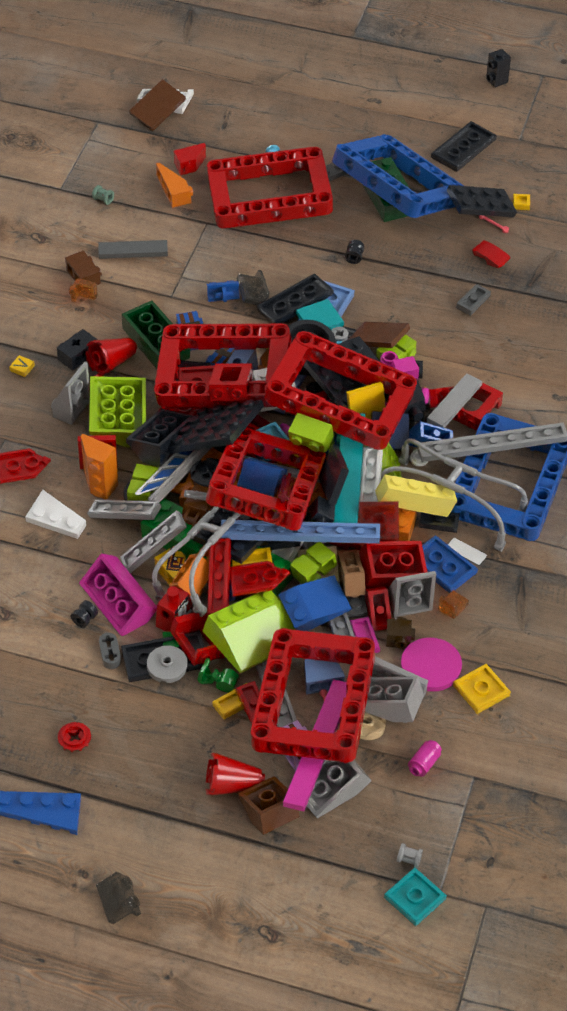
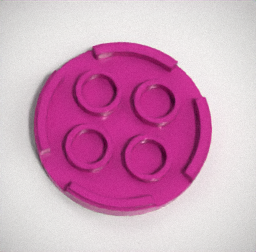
M422 638L406 647L401 658V668L428 680L427 691H441L451 687L453 681L457 680L460 676L462 659L458 650L449 642L438 638Z

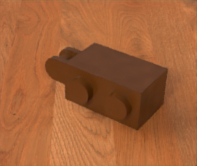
M195 484L192 491L197 490L198 492L207 493L208 487ZM187 498L182 510L185 524L192 525L193 528L214 506L209 505L206 500Z

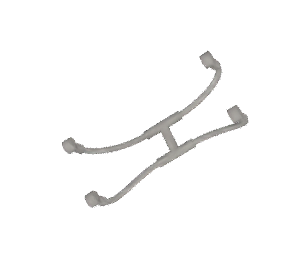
M406 439L404 445H402L399 463L405 466L409 463L408 444L412 443L455 469L445 479L436 474L432 475L418 469L395 466L382 471L381 480L389 472H410L427 477L439 485L473 498L487 508L497 520L499 531L494 549L502 552L506 545V533L499 514L482 498L454 482L461 472H465L474 477L478 476L512 487L522 495L518 511L522 512L526 511L528 503L525 490L517 484L478 472L477 469L457 460L444 457L415 439Z
M213 507L211 511H208L195 524L182 541L158 561L152 573V585L157 595L155 598L158 602L166 594L160 581L157 579V573L162 564L190 539H193L202 529L213 532L214 534L208 539V542L194 560L189 574V589L191 600L194 604L193 611L199 613L201 617L204 616L207 608L201 603L194 588L196 568L209 547L214 545L225 534L241 514L235 513L221 526L208 523L220 508Z

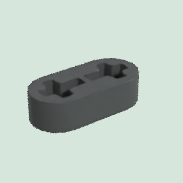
M104 633L99 638L102 662L107 669H116L121 664L118 640L113 633ZM106 641H110L111 647H107ZM109 655H113L114 661H110Z

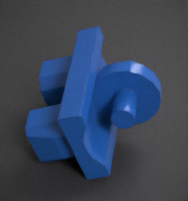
M231 280L207 284L208 302H227V300L240 299L239 282Z

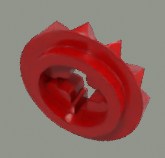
M80 722L68 723L58 732L59 745L64 750L68 749L72 753L74 750L81 751L82 748L88 747L91 740L90 729ZM78 735L79 740L74 739L71 741V736L75 737Z

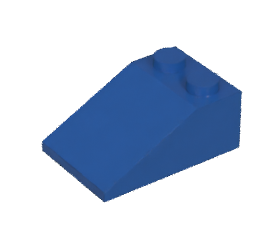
M335 575L300 584L278 594L295 630L309 631L352 610Z

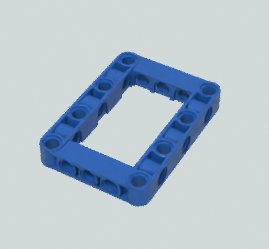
M386 134L338 144L332 162L340 169L412 218L454 208L455 205L447 192V188L449 185L464 186L406 145ZM391 157L397 168L415 178L420 184L428 188L429 191L415 193L372 163L370 159Z
M487 413L483 416L475 435L535 427V425L503 417L495 413ZM567 441L526 447L531 451L537 450L548 455L525 512L487 502L501 517L506 534L527 541H535L540 536L567 465ZM491 452L466 456L463 464L477 469L478 472H482V469H485ZM461 472L455 483L475 494L480 477H474ZM455 492L457 503L451 512L460 513V521L499 531L497 520L487 508L473 498Z

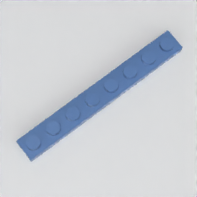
M235 520V523L221 538H230V540L380 544V524L303 522L299 530L293 531L265 521Z

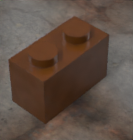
M84 250L65 257L66 271L82 291L101 284V270L98 266H95L91 256H88Z

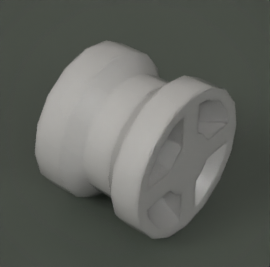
M335 327L331 330L334 333L336 342L338 340L342 342L348 340V331L344 327Z

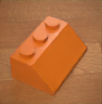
M82 434L84 474L90 493L95 497L107 500L118 486L116 448Z

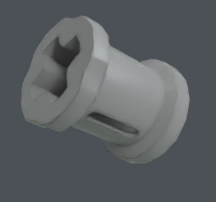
M402 843L396 862L400 863L403 861L418 868L423 849L416 850L406 847V844Z

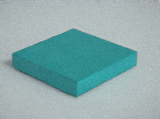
M328 299L296 310V315L300 320L318 321L328 326L331 330L335 327L344 326L343 319Z
M415 867L384 894V898L415 926L444 902L447 897L445 893Z

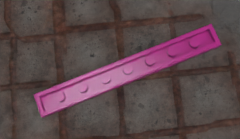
M333 679L313 729L325 733L336 732L340 723L343 698L346 697L347 682ZM301 757L283 801V807L305 811L324 760Z

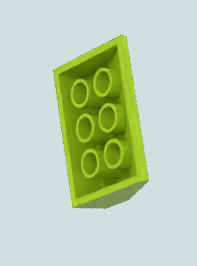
M90 376L89 434L93 436L116 435V444L130 447L126 443V438L146 422V378Z
M272 591L256 593L208 615L203 632L239 673H242L268 660L275 631L281 628L295 630L282 601Z

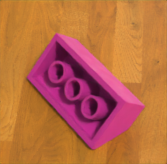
M101 553L79 582L121 636L148 623L157 611L156 604L116 556Z

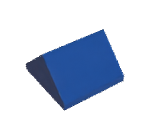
M247 458L244 460L237 486L274 497L288 469L258 459Z

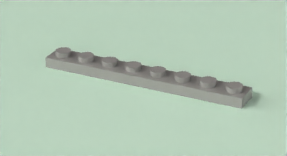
M563 422L422 442V444L444 457L455 458L566 442L567 430ZM417 446L421 462L439 460Z

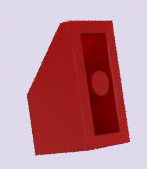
M205 143L174 150V164L180 175L196 172L206 158Z
M384 586L365 588L366 608L373 630L387 629V620L391 619L388 589Z

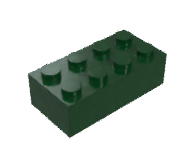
M391 157L372 161V163L409 188ZM363 185L383 222L408 217Z
M151 300L122 313V329L136 342L138 348L157 369L163 330L166 326L173 323ZM190 348L180 351V360L184 361L190 359Z

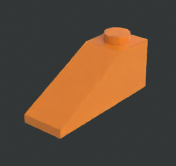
M156 163L157 178L172 208L190 204L191 196H193L192 187L188 186L184 178L161 163Z

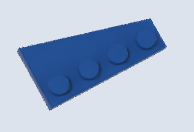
M0 791V816L16 820L24 819L31 821L32 824H44L51 826L55 830L60 831V829L70 831L71 834H78L81 793Z

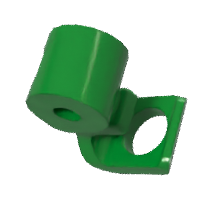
M206 658L199 672L198 682L200 684H213L216 682L218 690L227 693L233 691L239 679L238 673L227 668L223 669L222 672L215 669L211 673L208 668L210 659Z

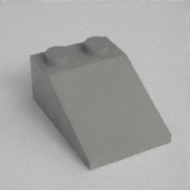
M86 362L80 366L51 404L53 417L71 425L90 403L88 363Z
M435 571L398 577L389 586L388 596L394 617L431 611L433 609L436 582Z
M371 677L365 712L392 722H413L424 697L419 677Z
M324 760L307 807L319 818L356 796L372 780L355 760L349 763Z

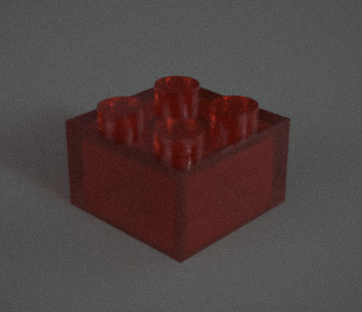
M399 501L359 502V523L380 524V541H399Z

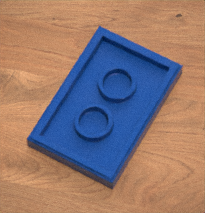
M436 535L422 545L427 572L435 571L436 583L450 594L478 571L477 567Z

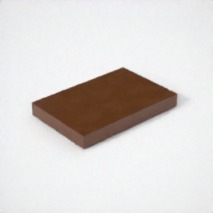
M162 79L129 110V113L151 131H154L186 100V96Z
M364 322L348 340L360 336L368 347L393 348L410 330L409 323Z

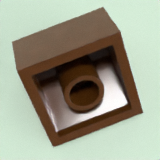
M275 776L238 793L251 823L263 835L300 817L299 810L283 807V801L288 788Z

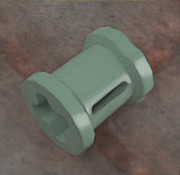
M97 185L93 189L92 198L94 200L99 199L106 205H109L113 201L114 191L103 189L102 186Z

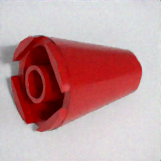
M131 338L93 340L86 346H89L88 351H86V358L92 371L96 370L98 374L106 375L135 355L137 344Z
M218 753L210 754L213 759L208 760L205 783H210V789H206L207 795L238 793L265 781V773H262L260 768Z

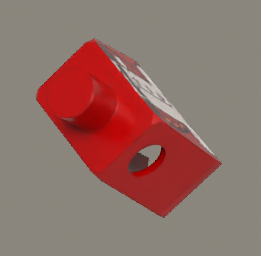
M176 586L169 587L167 593L157 604L156 627L169 632L174 617L189 614L193 610L190 594Z

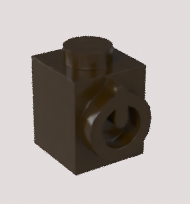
M394 617L387 620L386 647L402 649L411 644V640H415V628H412V620H407L404 617Z

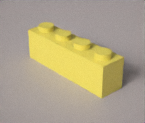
M386 474L375 490L380 505L448 517L457 503L455 491L442 485Z

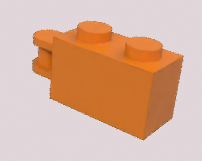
M210 549L201 558L194 575V588L199 597L203 593L202 588L209 581ZM199 552L189 555L169 587L176 586L188 592L191 597L189 574Z

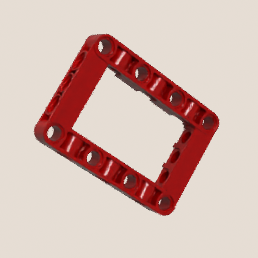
M319 147L211 160L207 163L216 225L219 228L226 229L323 216L333 211V195L323 153ZM304 170L310 174L312 193L230 203L227 181L253 179L260 178V176L283 175Z
M271 323L171 324L166 326L163 330L154 386L158 405L161 407H214L219 404L224 406L233 402H245L210 401L209 381H176L178 379V365L181 363L180 351L185 348H198L199 350H220V348L256 350L257 348H269L266 381H249L247 399H253L254 401L262 400L264 407H275L268 404L264 397L269 380L292 343L288 325ZM221 381V382H223V383H233V382H235V381Z
M301 331L297 333L269 380L264 398L272 406L294 415L300 413L331 424L333 432L373 449L383 450L387 447L413 397L417 380L410 374L310 332ZM306 360L367 386L381 382L384 387V393L390 396L386 407L382 409L379 420L373 421L344 406L335 405L326 401L325 398L293 387L292 384Z
M246 427L232 445L226 446L209 483L206 502L211 506L230 510L285 527L289 530H299L320 477L326 453L315 452L309 449V447L295 445L289 440ZM252 453L265 459L268 458L281 462L284 465L288 464L300 468L288 501L282 503L281 499L233 485L237 472L239 473L243 464L245 454Z
M287 628L275 631L251 726V745L253 750L260 753H273L343 763L352 762L357 755L375 662L374 641L367 637H353ZM293 657L352 664V666L350 665L346 683V697L343 698L340 713V728L337 732L325 733L318 732L315 729L309 731L300 730L297 727H277Z

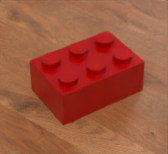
M380 541V544L364 543L359 551L360 561L365 573V588L389 587L398 577L427 572L421 541Z

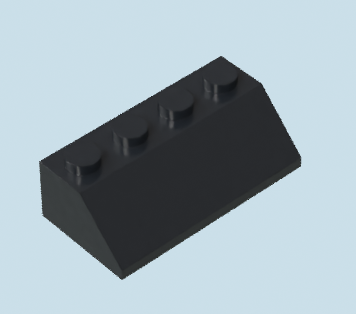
M160 409L127 437L126 443L143 463L154 467H161L174 454H169L168 452L172 439L181 433L180 429L189 424L188 420L194 416Z

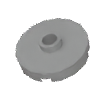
M161 646L153 650L148 656L147 671L158 682L166 681V683H173L180 680L186 673L187 657L177 647Z

